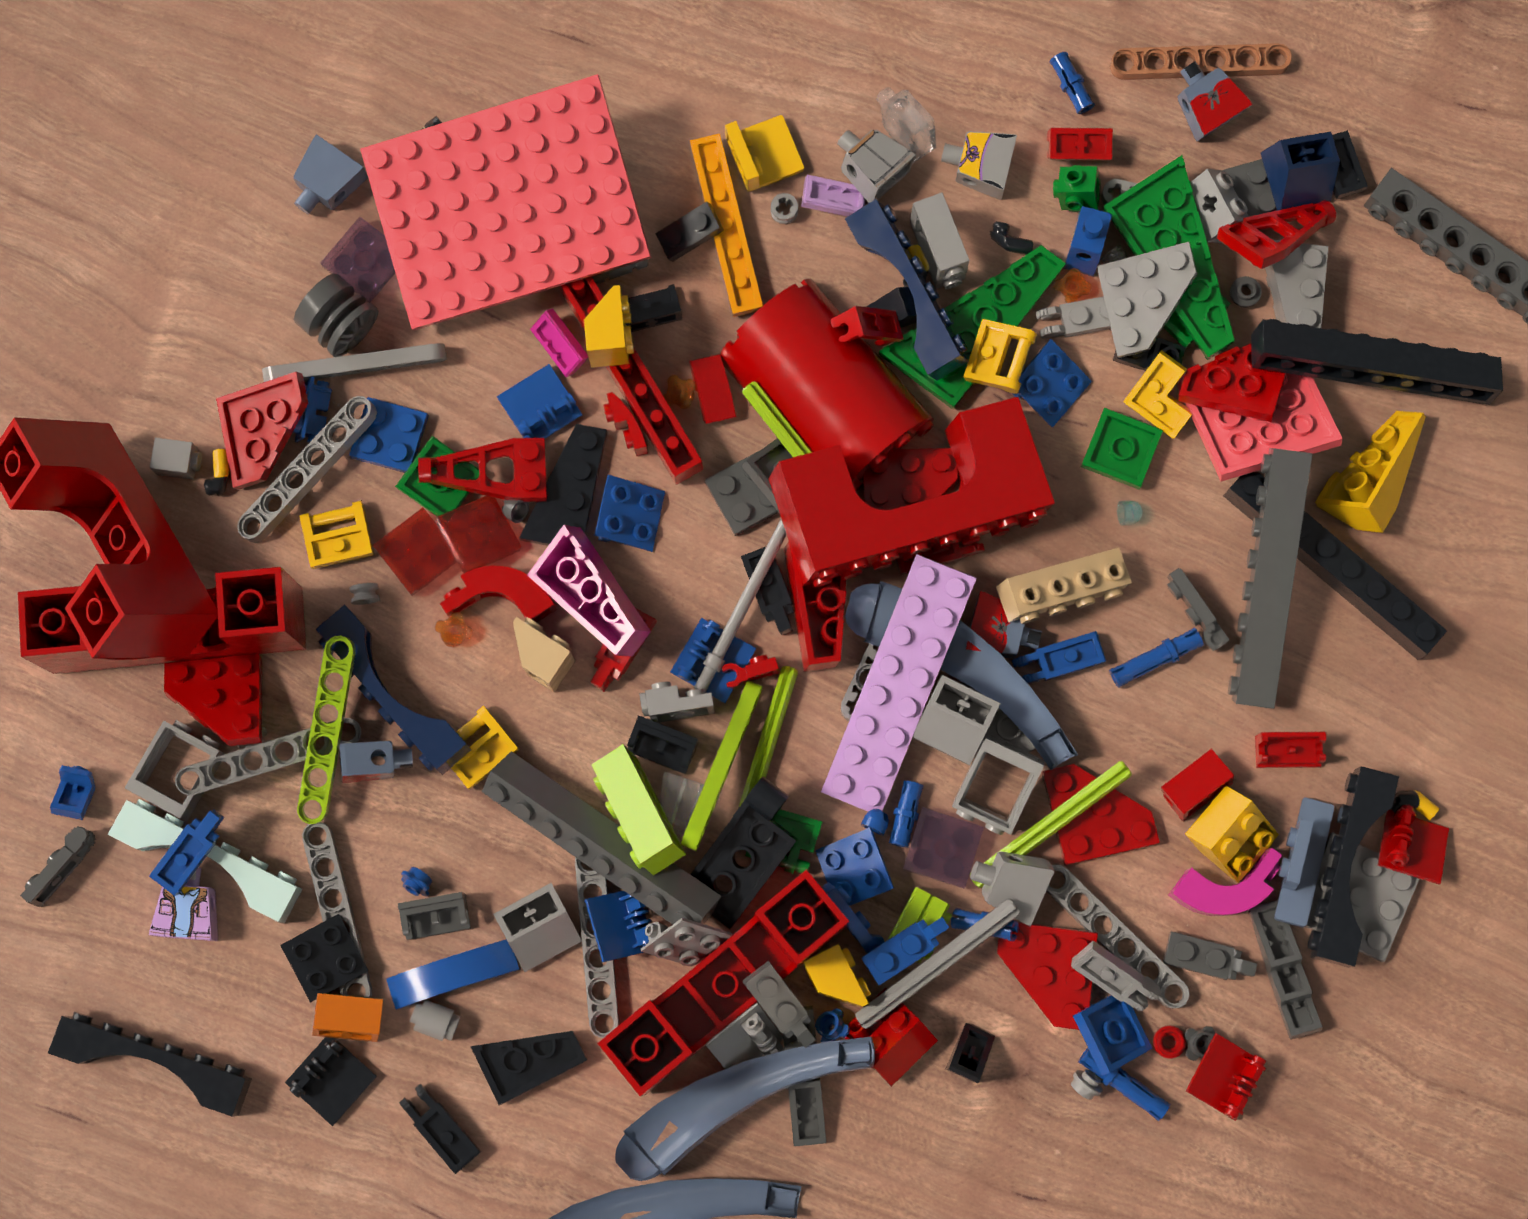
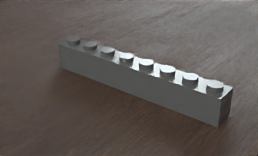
M1269 448V453L1263 454L1261 473H1265L1264 486L1259 485L1256 496V505H1261L1259 518L1254 517L1251 536L1256 537L1254 550L1249 549L1247 557V568L1251 569L1250 581L1244 582L1242 600H1247L1245 613L1239 614L1237 631L1242 632L1240 645L1235 644L1233 652V663L1237 664L1236 676L1230 677L1228 695H1233L1232 700L1236 704L1275 709L1313 453Z
M512 751L490 771L482 793L671 924L676 923L681 918L705 924L711 917L721 895L674 863L654 876L644 867L639 869L630 856V852L633 851L630 843L627 844L618 832V824Z

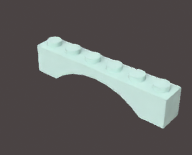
M138 799L136 804L126 800L108 835L140 851L170 848L183 831L182 825L184 821L168 813L164 818L153 813L156 807L141 799ZM225 842L222 843L221 847L215 844L207 856L220 864L235 879L243 891L249 907L277 922L285 923L302 891V888L295 885L297 879L282 871L277 876L266 871L269 866L267 863L253 856L247 861L238 856L241 850Z

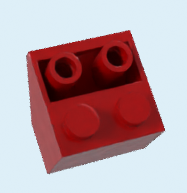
M885 987L876 997L886 991L887 988ZM903 1003L868 1029L863 1028L855 1017L848 1024L850 1028L849 1034L844 1037L845 1040L872 1037L875 1049V1062L872 1068L891 1087L938 1041L922 1021Z

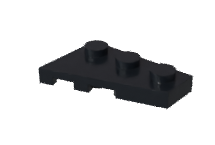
M574 1031L470 1046L498 1105H502L588 1060Z

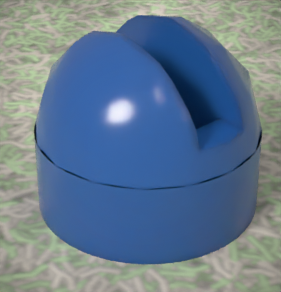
M872 809L864 816L861 826L866 829L871 827L874 833L884 836L889 823L888 815L880 809Z

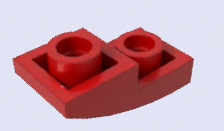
M716 354L689 360L694 388L698 392L704 423L708 424L736 417L721 355Z
M613 392L607 393L609 403L603 405L607 422L614 421L616 431L629 428L623 431L627 449L634 448L636 457L648 454L643 434L630 410Z

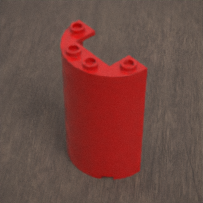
M804 279L801 282L802 287L799 288L796 284H793L758 309L736 331L738 334L735 343L733 344L731 340L728 341L720 355L724 367L743 389L753 381L758 382L812 452L840 445L855 491H857L863 485L860 481L863 480L864 472L871 467L875 470L882 465L888 458L885 454L894 447L899 450L917 434L919 437L924 436L933 428L934 424L932 421H934V418L864 338H856L850 342L839 341L842 335L848 333V326L844 325V327L833 328L831 319L840 315L841 312L812 279Z

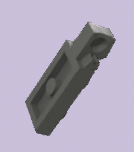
M1178 568L1170 573L1167 577L1170 581L1167 587L1176 600L1183 599L1188 607L1185 613L1193 625L1197 626L1200 624L1203 628V642L1212 652L1229 641L1228 637L1183 570Z
M1172 931L1169 934L1163 963L1166 965L1223 980H1236L1237 973L1250 977L1255 976L1257 963L1240 959L1242 952L1234 950L1235 948Z
M769 961L743 980L745 986L782 1034L784 1033L787 1038L795 1034L805 1048L815 1041V1038L805 1026L811 1021L807 1015L808 1012Z

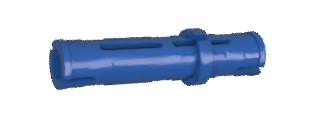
M1194 627L1171 640L1169 638L1163 640L1162 644L1110 669L1109 672L1116 686L1120 688L1164 664L1179 661V657L1204 646L1199 632Z
M1086 1048L1078 1060L1079 1064H1082L1101 1078V1083L1105 1086L1109 1084L1121 1092L1129 1100L1147 1111L1157 1121H1160L1171 1105L1169 1102L1156 1095L1119 1067L1111 1073L1102 1076L1089 1048Z

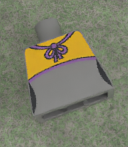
M967 132L963 147L945 143L941 162L959 166L955 180L959 184L1001 200L1017 135Z

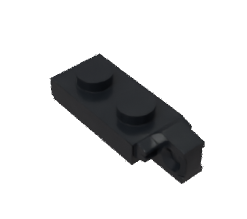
M766 547L741 556L749 579ZM775 557L756 594V599L767 622L775 620L779 633L784 635L793 631L788 615L794 613L791 597Z

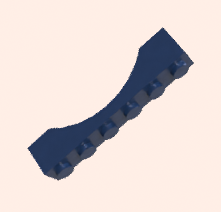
M875 199L846 217L845 220L857 243L866 251L891 262L906 280L914 298L917 314V334L914 350L927 374L938 381L968 363L969 360L964 353L968 348L959 334L955 335L950 326L954 322L945 308L941 309L936 299L940 298L931 282L926 283L922 275L926 270L917 256L912 257L908 249L912 244L903 230L898 231L894 223L898 218L889 204L884 206Z
M345 604L316 628V631L322 636L318 642L323 648H325L326 642L334 636H345L353 641L356 653L351 678L355 675L362 684L358 689L370 702L374 698L379 702L382 707L378 712L389 725L396 722L402 729L398 735L410 749L416 745L423 753L418 758L430 772L436 769L442 775L445 774L471 751V748L446 720L429 718L415 713L398 703L389 694L375 668L371 633ZM337 641L332 645L331 653L335 652L342 660L348 655L349 647L345 642Z

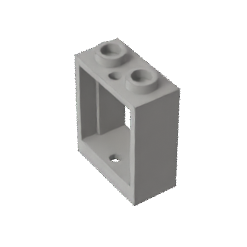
M943 193L914 202L910 225L918 245L921 247L929 264V273L935 288L945 287V289H952L959 286L966 277L970 260Z
M175 720L173 725L163 721L125 789L172 815L188 821L204 792L188 795L184 803L181 804L150 787L146 782L174 735L211 755L209 759L224 755L225 753L217 750L220 743L203 735L201 740L190 735L193 729L178 720ZM222 761L215 763V765L213 766V776ZM199 777L197 778L191 790L195 789L199 785Z
M986 733L958 790L952 807L956 808V814L964 819L973 821L974 818H977L986 823L985 827L988 830L999 835H1003L1004 832L1011 835L1044 767V760ZM986 753L1029 772L1008 818L965 798Z

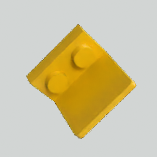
M782 115L742 130L739 129L737 121L725 125V138L747 192L804 171V165Z

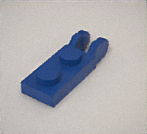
M1097 631L1036 649L1034 653L1012 660L1014 668L1024 667L1038 660L1041 671L1022 676L1028 685L1043 679L1048 681L1106 662Z

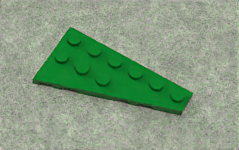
M1181 155L1104 205V211L1112 214L1111 221L1135 256L1190 242L1197 275L1181 297L1180 303L1174 312L1206 359L1209 360L1232 345L1235 339L1219 289L1217 275L1214 271L1199 212L1197 211L1191 183L1186 172L1184 158Z
M1040 245L1011 264L1008 269L995 277H991L982 286L947 306L945 309L954 322L950 327L955 335L959 334L968 348L964 352L967 359L969 360L982 319L1018 327L1064 269L1066 263ZM917 328L904 334V340L894 342L890 346L887 345L879 351L881 357L952 410L974 384L973 382L966 381L963 377L968 363L938 381L930 377L914 350Z

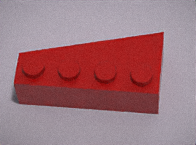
M788 541L784 548L804 672L835 668L841 661L846 579H844L843 575L832 577L831 583L821 587H814L813 583L803 586Z

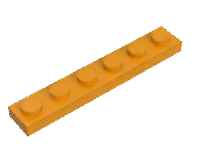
M720 133L690 140L704 202H709L712 205L724 231L713 238L732 315L737 317L754 313L763 304Z

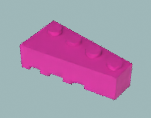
M563 525L527 575L615 655L633 656L651 632L583 530L580 527Z

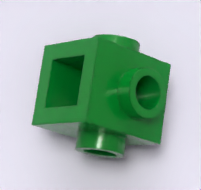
M1081 165L1060 167L1059 179H1054L1053 196L1059 199L1061 210L1078 212L1082 206L1098 210L1101 190L1098 167Z

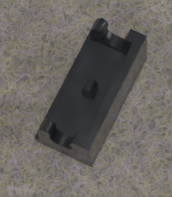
M674 284L668 285L666 289L628 298L631 323H626V326H631V332L682 320V312Z
M638 715L628 740L627 748L634 755L686 775L699 741L695 737Z

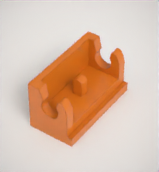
M317 993L312 1036L377 1042L380 1033L383 999Z

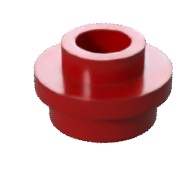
M1163 1026L1154 1034L1153 1047L1160 1056L1172 1059L1183 1053L1186 1047V1039L1179 1028ZM1166 1036L1173 1037L1175 1042L1174 1046L1170 1049L1166 1048L1163 1044Z

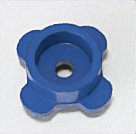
M411 867L408 872L403 871L401 873L403 876L401 879L403 887L415 896L421 894L427 897L429 895L428 890L432 879L426 873L416 867Z
M836 1008L832 1011H826L817 1018L815 1028L822 1036L821 1043L834 1041L840 1037L844 1038L849 1034L850 1028L844 1023V1013L842 1010Z

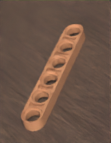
M1279 43L1123 48L1116 51L1112 56L1110 70L1114 77L1121 80L1184 78L1180 73L1183 68L1178 65L1177 58L1186 55L1191 57L1193 62L1196 61L1206 76L1217 69L1208 63V57L1217 54L1224 60V65L1220 69L1228 77L1279 75L1284 73L1289 67L1292 54L1287 46ZM1274 52L1282 54L1285 58V64L1281 66L1271 64L1269 55ZM1244 53L1250 54L1254 58L1255 63L1251 67H1244L1239 63L1238 56ZM1152 56L1159 57L1163 61V67L1159 70H1152L1147 65V59ZM1126 57L1131 60L1133 67L1128 71H1122L1116 65L1117 59Z

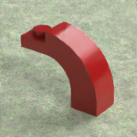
M495 565L475 568L460 575L466 587L463 589L456 587L444 595L445 600L440 603L450 619L476 602L488 597H500L509 600L518 607L525 619L528 617L536 623L557 610L549 595L526 573L511 567Z

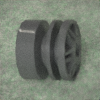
M336 273L323 278L306 294L295 312L294 321L310 337L319 335V345L327 348L333 357H341L350 352L365 338L373 327L379 311L375 305L367 303L363 295L357 294L354 296L355 290L353 286Z

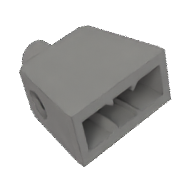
M1001 851L997 853L992 866L976 861L972 868L970 879L984 884L982 895L985 901L996 908L1007 899L1012 900L1020 912L1019 916L1015 919L1031 926L1054 874V869L1049 860Z

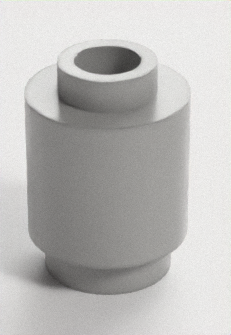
M425 1000L423 1005L416 1004L410 1022L415 1024L414 1031L443 1041V1039L452 1041L461 1016L454 1014L455 1010Z

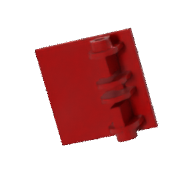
M1402 805L1396 813L1388 810L1385 816L1377 866L1440 885L1449 828L1416 818L1414 808L1410 805Z
M1215 1033L1186 1092L1236 1121L1239 1115L1243 1116V1109L1248 1101V1097L1252 1098L1253 1094H1251L1253 1088H1257L1256 1081L1258 1082L1262 1072L1266 1071L1264 1067L1266 1060L1257 1055L1253 1056Z

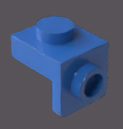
M62 765L59 770L61 781L50 805L51 813L83 820L96 789L93 774L91 771L80 766L69 767Z

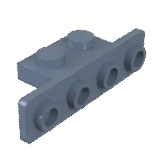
M1306 797L1303 798L1296 827L1290 828L1286 841V846L1291 847L1288 858H1283L1280 866L1279 876L1283 877L1274 915L1275 920L1302 928L1306 927L1334 805Z

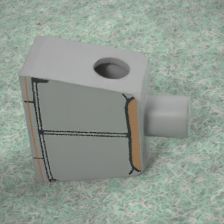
M847 130L837 143L847 152L841 166L842 172L868 203L875 199H880L907 175L916 156L912 151L878 130H871L861 140L850 130Z

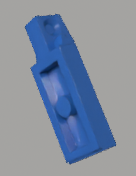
M214 809L213 811L210 810L202 821L195 818L192 823L187 824L149 877L174 896L178 895L215 846L220 835L214 831L225 817Z
M827 882L821 887L850 921L847 929L867 954L885 943L882 936L870 934L867 931L871 927L870 923L860 911L857 913L852 911L848 905L852 902V899L841 886L835 888Z
M943 917L929 926L923 919L918 923L915 922L861 959L879 986L933 951V948L939 945L936 936L949 929V926Z

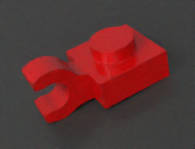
M767 655L757 656L750 659V665L745 666V668H741L734 663L725 664L721 667L723 673L734 671L737 674L734 681L726 683L727 688L734 689L747 681L753 682L779 674L776 657L768 659Z

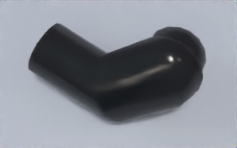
M999 221L993 223V231H990L991 239L1003 249L1024 255L1033 250L1032 240L1007 235L1010 229L1009 224Z

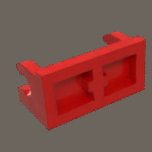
M1050 128L1047 132V141L1049 142L1047 158L1049 160H1112L1113 128Z
M854 306L831 319L833 328L844 327V325L848 326V333L839 338L841 342H850L856 338L877 340L875 342L877 346H886L894 341L900 342L904 340L895 310Z
M1261 732L1255 736L1256 768H1320L1321 764L1326 761V754H1323L1326 732Z
M1211 748L1161 786V790L1164 793V799L1182 822H1184L1214 799L1225 786L1230 787L1234 781V774Z

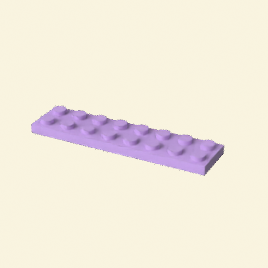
M916 554L821 790L822 793L865 811L872 809L883 811L976 582V577Z

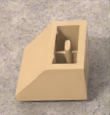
M516 617L513 621L523 669L529 677L555 692L575 662L571 654L572 649L566 641L556 635H553L551 639L547 637L542 630L543 627L527 617L525 621H522Z

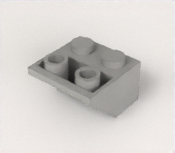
M942 675L912 738L970 766L1001 703Z
M552 883L493 914L524 972L582 942Z

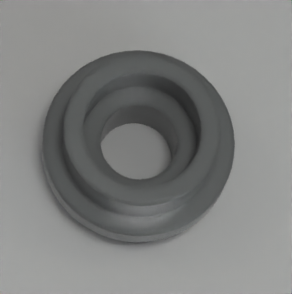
M1240 277L1230 287V297L1240 307H1252L1261 297V286L1251 277ZM1248 287L1251 290V295H1244L1241 292V288Z

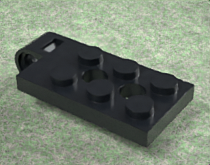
M764 776L754 786L733 815V818L690 874L721 895L712 916L729 929L733 927L798 840L797 837L773 820L789 795ZM746 850L749 852L752 859L751 864L746 867L738 865L735 861L736 851ZM726 875L732 880L733 886L731 891L723 892L717 887L716 879L718 876Z

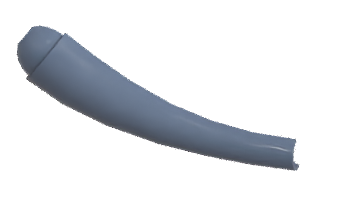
M880 581V584H865L852 591L845 614L846 622L851 630L865 638L864 642L880 646L902 588ZM960 620L940 670L970 685L979 693L1001 703L999 708L1029 738L1050 770L1067 759L1077 756V752L1063 730L1032 688L997 650ZM967 641H970L980 651L965 650Z
M872 1037L829 1041L809 1045L806 1048L803 1046L744 1061L700 1079L657 1103L623 1131L625 1135L616 1148L615 1161L632 1180L646 1181L655 1178L661 1173L665 1175L718 1128L757 1102L793 1085L829 1074L872 1068L875 1062V1049ZM669 1121L678 1127L674 1133L651 1150Z
M719 1178L668 1180L617 1189L571 1205L549 1219H621L624 1214L641 1211L650 1213L631 1219H709L754 1214L797 1218L802 1186L760 1180Z

